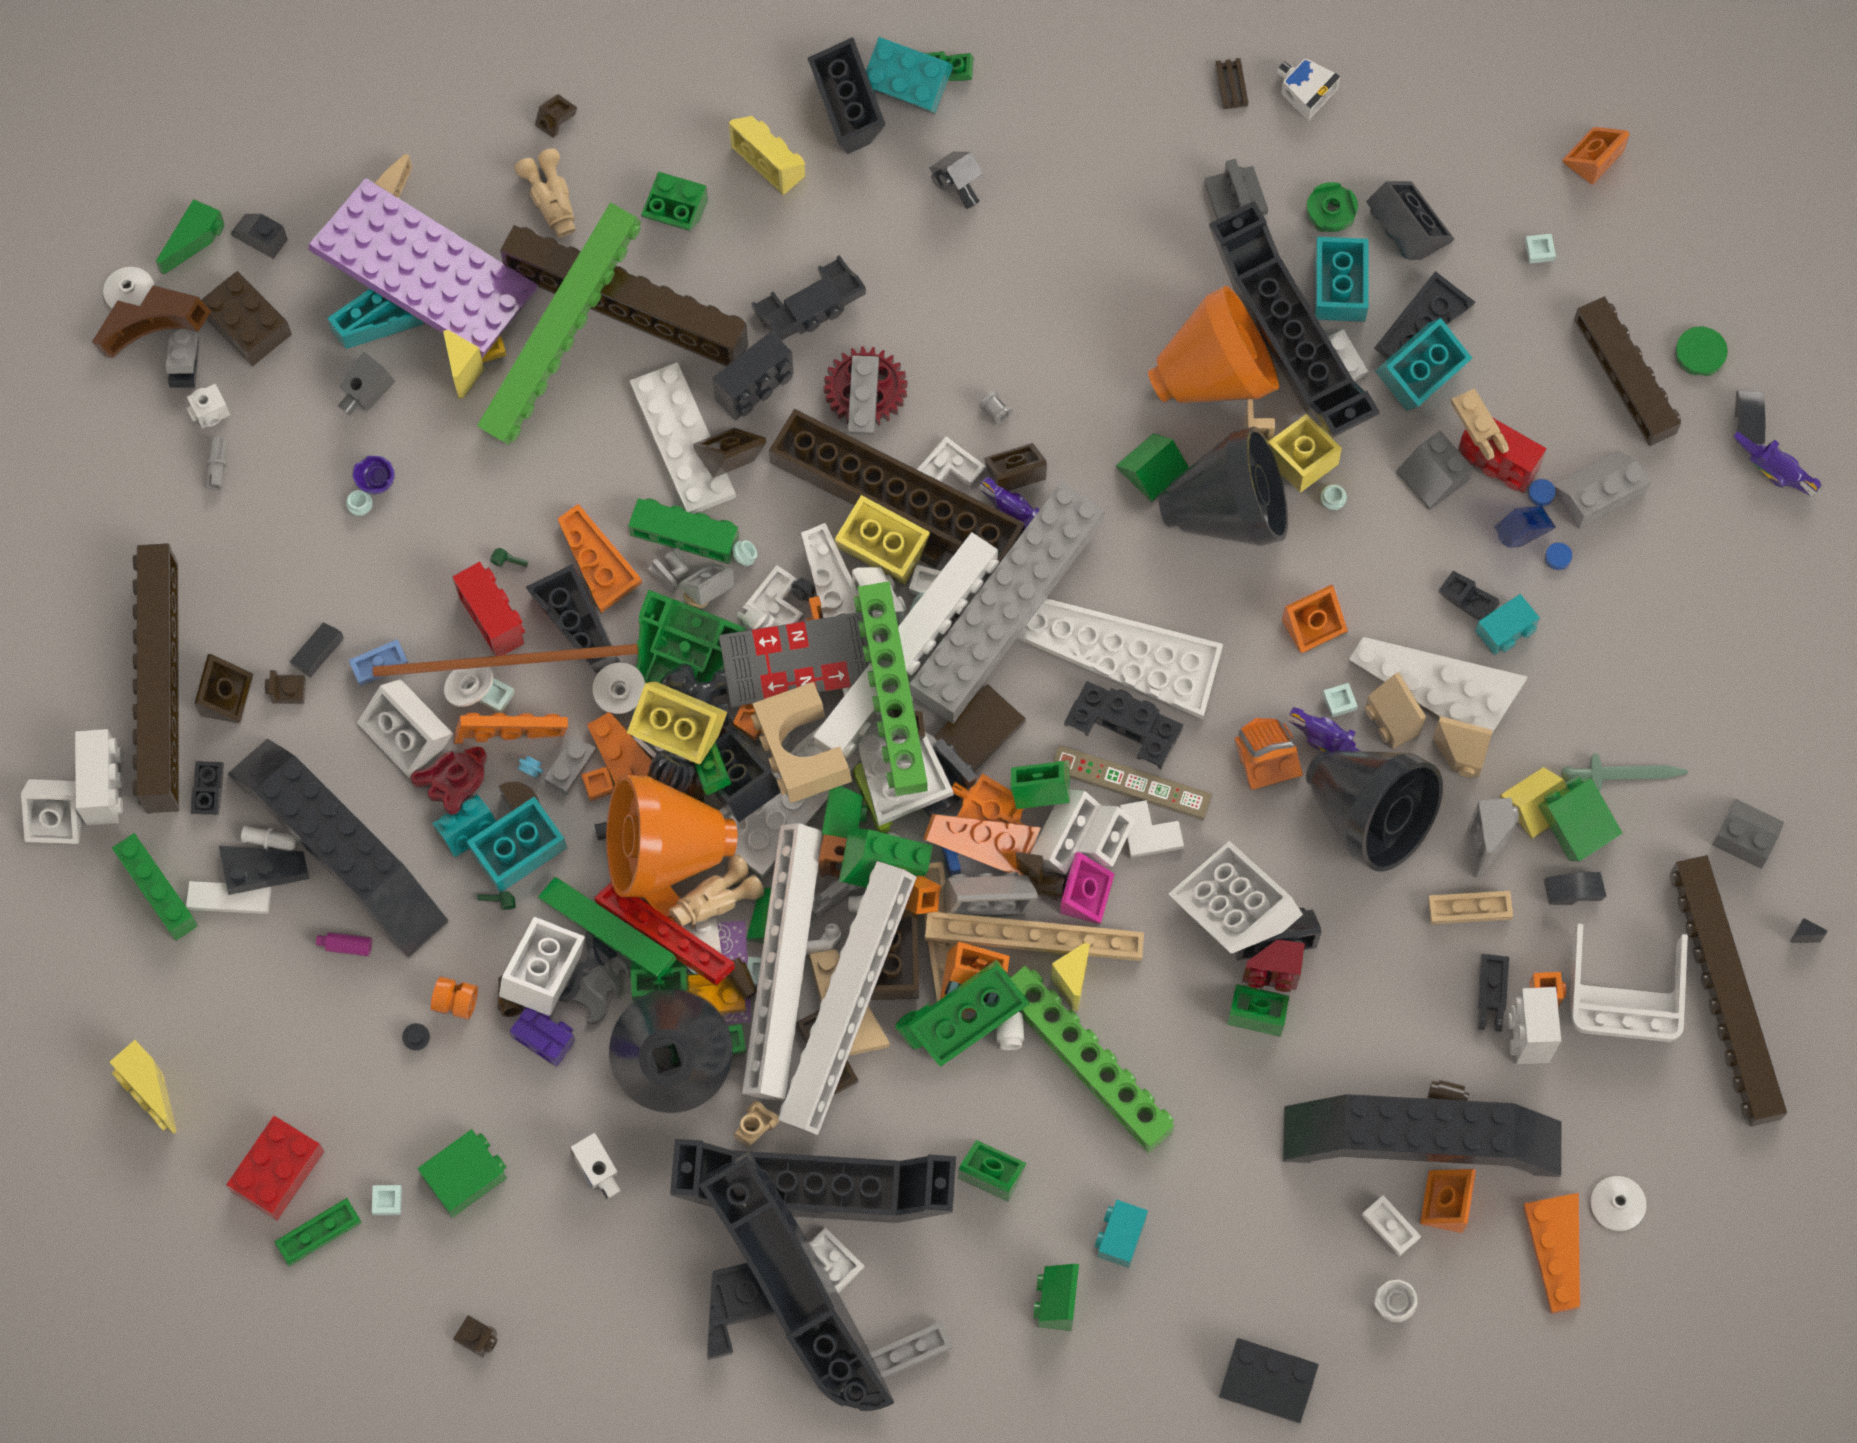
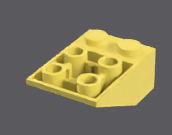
M134 1040L110 1061V1064L115 1069L112 1075L133 1096L141 1108L148 1112L163 1131L168 1128L174 1134L177 1131L163 1072L153 1058Z

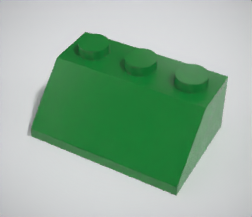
M849 828L839 882L867 888L870 874L875 868L877 861L903 869L914 876L921 875L924 877L928 872L933 845L869 829Z

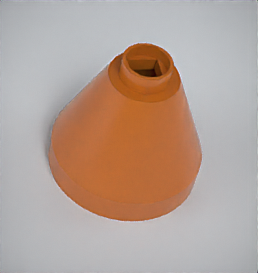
M1223 286L1206 295L1158 355V366L1148 370L1150 382L1156 394L1164 403L1173 398L1179 403L1260 399L1279 389L1278 375L1268 348L1248 310L1236 293L1228 286Z
M622 775L617 780L612 791L608 809L606 849L610 879L615 892L620 897H646L718 865L723 856L732 857L735 854L738 833L734 819L723 818L719 810L647 775Z

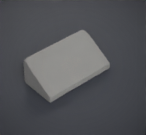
M712 563L681 581L679 587L697 604L704 605L734 586L733 569Z

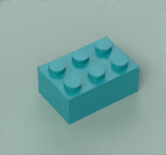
M878 37L866 72L873 91L936 114L953 65L928 54Z
M1317 237L1314 250V314L1318 320L1365 322L1369 308V238Z
M1439 318L1422 328L1378 367L1375 372L1405 410L1408 411L1419 407L1472 359V356L1444 321Z
M535 797L466 841L471 854L499 893L567 849L565 838Z

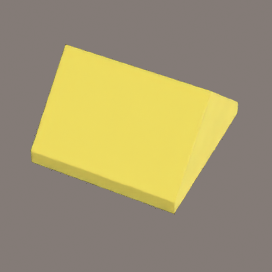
M445 330L443 333L458 398L461 399L466 396L482 374L484 366L479 347L450 330Z
M1543 767L1502 793L1500 798H1512L1513 807L1517 806L1518 822L1529 837L1533 839L1550 828L1538 805L1545 801L1544 797L1555 790L1561 791L1567 786L1564 779Z
M1083 943L1052 963L1051 980L1071 1009L1078 1011L1086 972L1090 947L1088 943Z

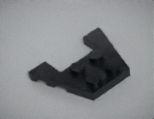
M748 1263L712 1272L707 1360L733 1354L727 1325L775 1314Z

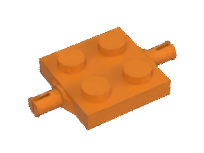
M983 773L976 784L969 790L956 782L953 784V794L963 799L961 809L956 817L1026 825L1020 821L1023 809H1016L1012 791Z

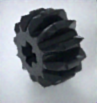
M659 752L652 759L647 775L680 792H686L694 778L695 769L682 758L670 755L669 753Z

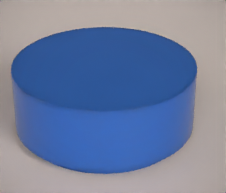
M1538 479L1531 484L1528 497L1533 504L1543 507L1553 501L1556 490L1550 481Z
M1564 543L1551 544L1545 554L1546 564L1554 570L1567 568L1572 560V551Z

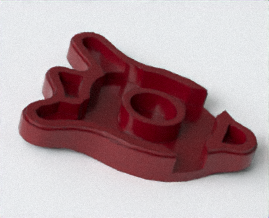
M475 746L471 749H464L465 753L454 754L453 751L445 753L431 767L413 772L410 777L412 784L416 787L432 786L427 792L431 801L443 802L445 811L450 815L458 813L463 800L473 794L483 782L485 775L484 764L487 754L482 747Z

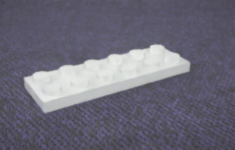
M678 362L630 380L631 388L685 511L695 514L736 498V493L727 473L713 478L693 448L694 443L711 436Z

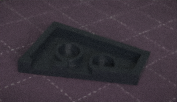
M219 846L228 895L309 879L304 851Z

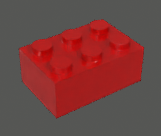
M1493 418L1500 429V433L1504 436L1509 449L1507 452L1501 453L1493 439H1490L1488 442L1493 449L1494 458L1487 460L1465 429L1458 451L1468 463L1482 469L1483 473L1491 478L1496 477L1503 481L1511 490L1524 493L1539 471L1547 448Z
M479 561L452 576L460 601L495 656L506 655L525 644L522 635L526 633L522 626L523 621L516 609H511L510 601L502 588L498 589L495 583L496 578L489 567L484 569Z
M274 1115L226 1186L231 1193L278 1221L325 1151L320 1143Z

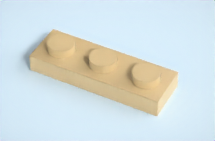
M1510 891L1429 895L1428 897L1431 925L1512 920L1513 918Z

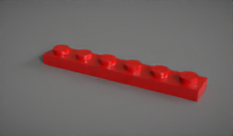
M612 882L594 897L596 904L674 954L677 960L715 986L735 969L732 960L640 898L620 897L615 892Z

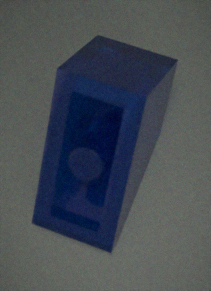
M1543 506L1515 508L1494 528L1498 532L1499 540L1507 548L1524 546L1552 531L1556 526Z

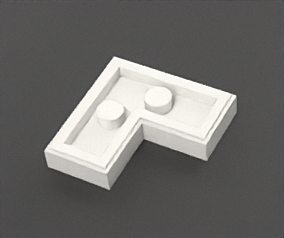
M945 437L917 470L941 482L951 474L968 488H971L986 471V466L948 437Z
M778 565L775 566L745 604L752 608H760L771 614L778 626L797 623L803 618L802 612L784 601L793 590L791 583L798 579Z
M1147 800L1120 805V809L1135 820L1126 838L1131 858L1184 849L1179 821L1152 825Z
M826 1227L809 1242L838 1294L865 1268Z

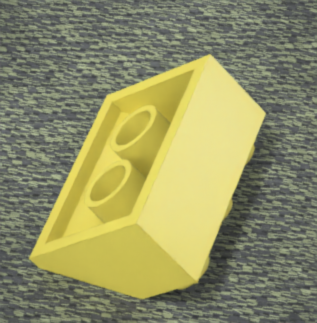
M753 116L732 119L729 122L731 147L781 194L787 193L805 177V162L802 157L797 153L793 154L780 137H774L764 122H758Z
M861 495L837 534L835 542L838 549L871 567H881L886 575L890 574L891 578L906 585L916 565L919 563L930 532Z
M656 681L649 682L644 685L627 734L692 762L701 764L718 738L727 712Z

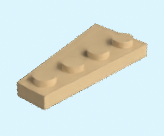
M836 949L813 953L808 957L820 1002L826 996L830 985V978L835 972L840 959ZM869 1006L866 1008L849 1056L885 1049L890 1046L887 1037Z

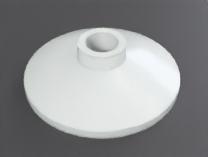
M137 267L120 268L107 278L103 288L104 299L111 309L117 300L140 306L152 285H154L151 276L143 269ZM127 284H132L128 289L123 288Z
M610 664L604 667L594 679L592 688L594 699L598 706L606 712H611L612 714L628 713L637 707L645 680L640 671L630 664ZM625 688L624 694L617 695V689Z
M490 667L453 670L444 686L446 699L452 705L458 707H465L478 702L491 688L493 672Z
M1612 1176L1605 1178L1596 1185L1591 1194L1590 1207L1593 1216L1602 1226L1613 1231H1626L1634 1228L1643 1219L1646 1212V1198L1642 1189L1633 1180L1622 1176ZM1622 1197L1625 1204L1622 1206L1618 1205L1615 1202V1198Z

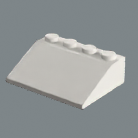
M1230 841L1224 844L1169 893V896L1230 954L1283 933L1303 915L1292 897Z

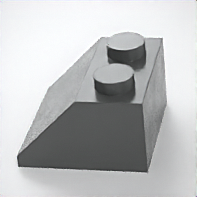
M1438 431L1420 444L1396 472L1430 510L1468 483L1474 468L1441 431Z
M1735 798L1712 845L1762 869L1779 837L1784 822Z

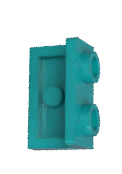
M477 794L465 801L460 806L458 813L453 815L444 814L432 824L449 847L453 856L457 857L469 849L466 841L497 821L491 810Z

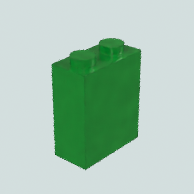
M1576 776L1566 782V788L1547 794L1544 797L1545 801L1539 804L1538 807L1568 860L1580 862L1623 834L1592 778Z
M473 1129L466 1132L417 1168L422 1178L452 1218L507 1179L503 1171L507 1167L498 1154L494 1157L488 1151L491 1145L482 1133L476 1135Z

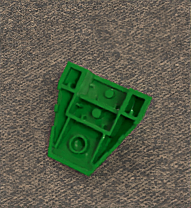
M648 590L639 613L638 659L636 668L642 674L645 683L656 681L662 684L664 675L668 671L676 669L682 663H687L692 666L697 682H709L712 680L714 672L725 669L719 636L746 631L747 628L676 599Z

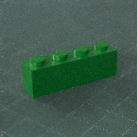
M651 498L646 500L637 499L628 524L629 534L632 537L674 549L679 548L681 551L730 564L733 556V545L739 539L738 526H735L731 521H717L710 519L704 513L698 512L693 514L686 512L679 506L672 505L668 507L661 505L657 500Z
M135 833L112 847L124 868L175 941L198 927L192 914Z

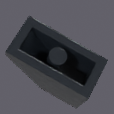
M244 214L231 232V236L272 259L275 258L288 240L283 225L263 214Z

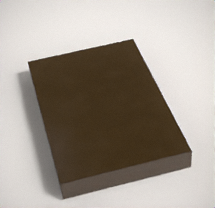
M987 684L971 699L954 724L948 721L934 735L936 741L942 738L946 744L952 745L964 763L970 764L974 771H976L1026 722V718Z

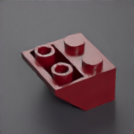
M1276 940L1246 962L1242 982L1248 983V986L1252 988L1270 986L1275 987V990L1279 992L1296 990L1301 976L1305 943Z

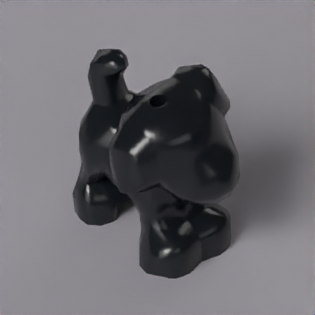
M682 663L676 669L668 671L662 681L663 685L710 705L714 697L727 695L726 671L723 670L714 672L713 678L709 682H697L692 666ZM720 703L716 707L727 712L722 725L726 727L729 726L728 704Z

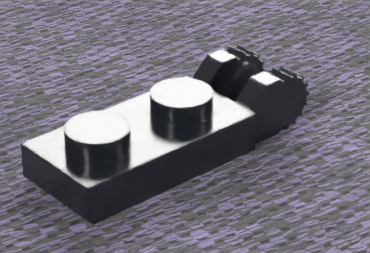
M1481 954L1477 1009H1479V1030H1485L1487 1010H1495V1031L1502 1032L1504 1011L1506 1010L1509 956Z

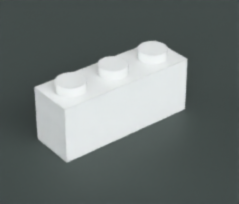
M1070 789V803L1056 804L1030 853L1043 856L1045 872L1066 874L1073 862L1075 852H1078L1101 807V804L1087 792Z

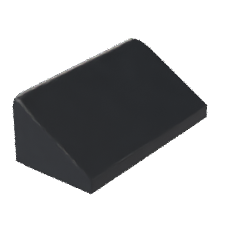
M323 622L289 661L290 664L311 678L344 639L342 632Z

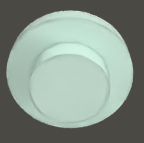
M1335 484L1326 486L1320 495L1322 505L1329 510L1342 508L1347 499L1345 490Z
M362 490L353 491L346 500L347 509L356 516L367 514L373 505L370 494Z
M747 540L739 541L733 545V556L739 564L750 566L757 557V550L751 542Z

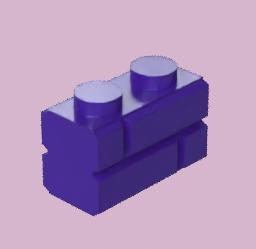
M526 1007L520 1018L510 1029L511 1037L557 1067L576 1041L572 1034L573 1029L562 1021L558 1024L549 1019L551 1015L548 1016Z

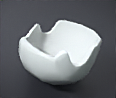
M1400 1279L1390 1280L1377 1289L1374 1304L1384 1319L1391 1322H1404L1414 1314L1417 1308L1418 1297L1416 1291L1409 1283Z

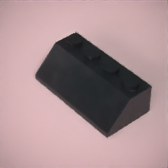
M852 37L808 57L837 141L847 154L870 145L886 125L855 39Z

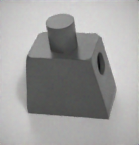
M363 352L340 385L346 396L338 407L349 416L358 405L365 410H369L393 385L395 380L381 364Z

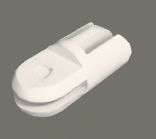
M744 605L742 609L746 613L737 612V618L743 622V626L747 628L746 631L778 626L774 622V617L760 608Z

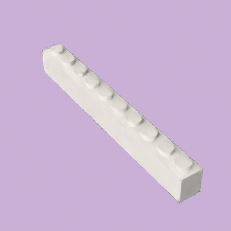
M974 533L969 535L898 627L907 676L909 674L911 676L914 675L921 664L919 661L923 655H929L936 645L935 640L940 633L944 635L949 630L952 624L950 620L956 613H962L968 603L966 601L971 593L976 594L983 584L982 579L987 573L991 574L999 563L998 549ZM882 660L878 665L886 668L891 666L892 662ZM871 663L813 736L814 745L823 752L840 746L844 757L849 758L857 747L855 743L861 736L866 737L872 729V721L877 715L881 717L880 712H875L872 696H877L876 688L870 687L867 671H872ZM887 685L883 688L888 693H892L897 689L894 685Z
M800 823L780 826L742 1094L765 1100H785L814 890L818 873L822 831Z
M878 861L872 870L866 892L860 900V907L856 918L850 926V933L846 944L840 952L838 965L830 978L828 991L820 1004V1012L811 1028L810 1038L801 1054L800 1064L791 1080L787 1098L781 1106L779 1121L816 1135L819 1134L917 878L911 873Z

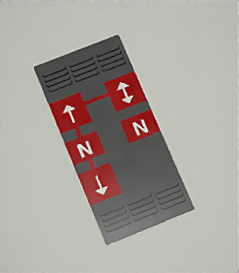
M857 612L720 635L719 639L731 706L752 704L814 682L817 692L852 687L871 663L865 662L863 646L868 645L866 637H861L858 621H863L862 613Z

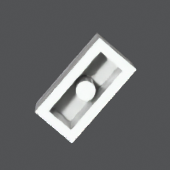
M1101 806L1078 852L1101 866L1113 867L1135 820L1118 806Z

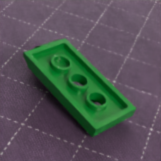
M995 960L932 1006L928 1003L918 1011H910L902 1016L896 1023L895 1028L912 1049L924 1046L936 1063L942 1067L1030 1003L1001 964ZM989 992L998 994V999L993 1003H986L983 1000L984 996ZM966 1008H973L976 1014L971 1019H964L961 1017L962 1011Z

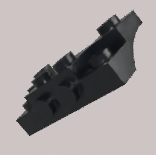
M840 255L836 257V260L824 267L818 266V272L823 279L784 299V305L774 291L770 293L769 297L760 302L751 303L752 309L764 327H768L770 331H773L781 341L796 332L800 335L805 332H812L828 319L834 320L839 317L844 311L845 305L866 294L865 285L859 276L846 265Z
M1086 681L1078 699L1075 700L1064 721V726L1068 727L1069 725L1084 732L1086 736H1089L1097 721L1098 725L1142 744L1137 759H1144L1157 765L1159 769H1162L1168 755L1176 744L1184 724L1159 714L1160 710L1150 701H1139L1125 690L1118 689L1117 691L1111 688L1109 691L1089 681Z

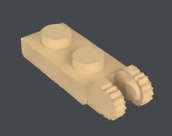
M1475 388L1452 398V407L1474 444L1480 448L1487 460L1494 458L1493 449L1488 442L1490 439H1493L1501 453L1508 451V444L1504 436L1500 433V429Z

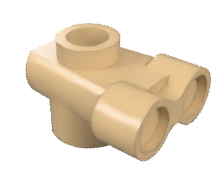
M756 1100L747 1108V1115L741 1119L740 1126L734 1133L735 1139L747 1148L767 1130H773L779 1123L778 1115L767 1110L763 1104Z

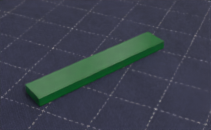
M554 877L538 896L541 902L659 980L676 961L674 954L557 877Z

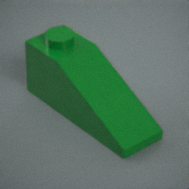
M195 199L192 200L156 259L160 273H168L210 245L215 237L222 233L224 220L220 210Z

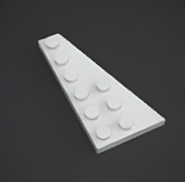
M1366 637L1362 638L1349 658L1350 661L1383 682H1386L1399 672L1417 703L1439 717L1491 729L1493 732L1528 679L1527 676Z

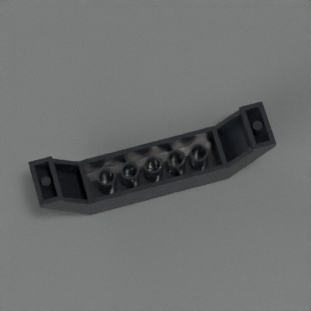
M1253 201L1209 223L1210 231L1236 295L1251 315L1266 346L1306 414L1333 438L1379 415L1380 411L1367 390H1363L1351 377L1282 261L1267 226V221L1256 202Z
M267 738L228 773V776L246 794L259 801L368 911L390 940L408 958L449 922L406 866L294 754Z
M1344 1094L1284 1107L1283 1162L1311 1163L1312 1161L1337 1157L1511 1166L1532 1173L1533 1176L1561 1177L1562 1121L1515 1103Z
M675 1139L670 1196L713 1208L699 1186L700 1182L720 1166L732 1162L748 1151L730 1150L704 1143L703 1140ZM750 1151L762 1172H766L793 1217L900 1223L953 1213L956 1156L928 1154L925 1157L898 1161Z

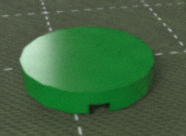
M1704 326L1692 327L1684 331L1679 337L1675 349L1676 360L1681 368L1689 374L1696 376L1697 374L1710 376L1718 372L1724 365L1728 354L1727 343L1722 335L1714 329Z

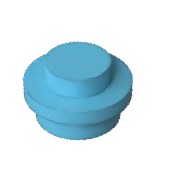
M529 756L525 760L520 758L518 761L520 764L517 769L535 778L544 771L539 768L541 762Z

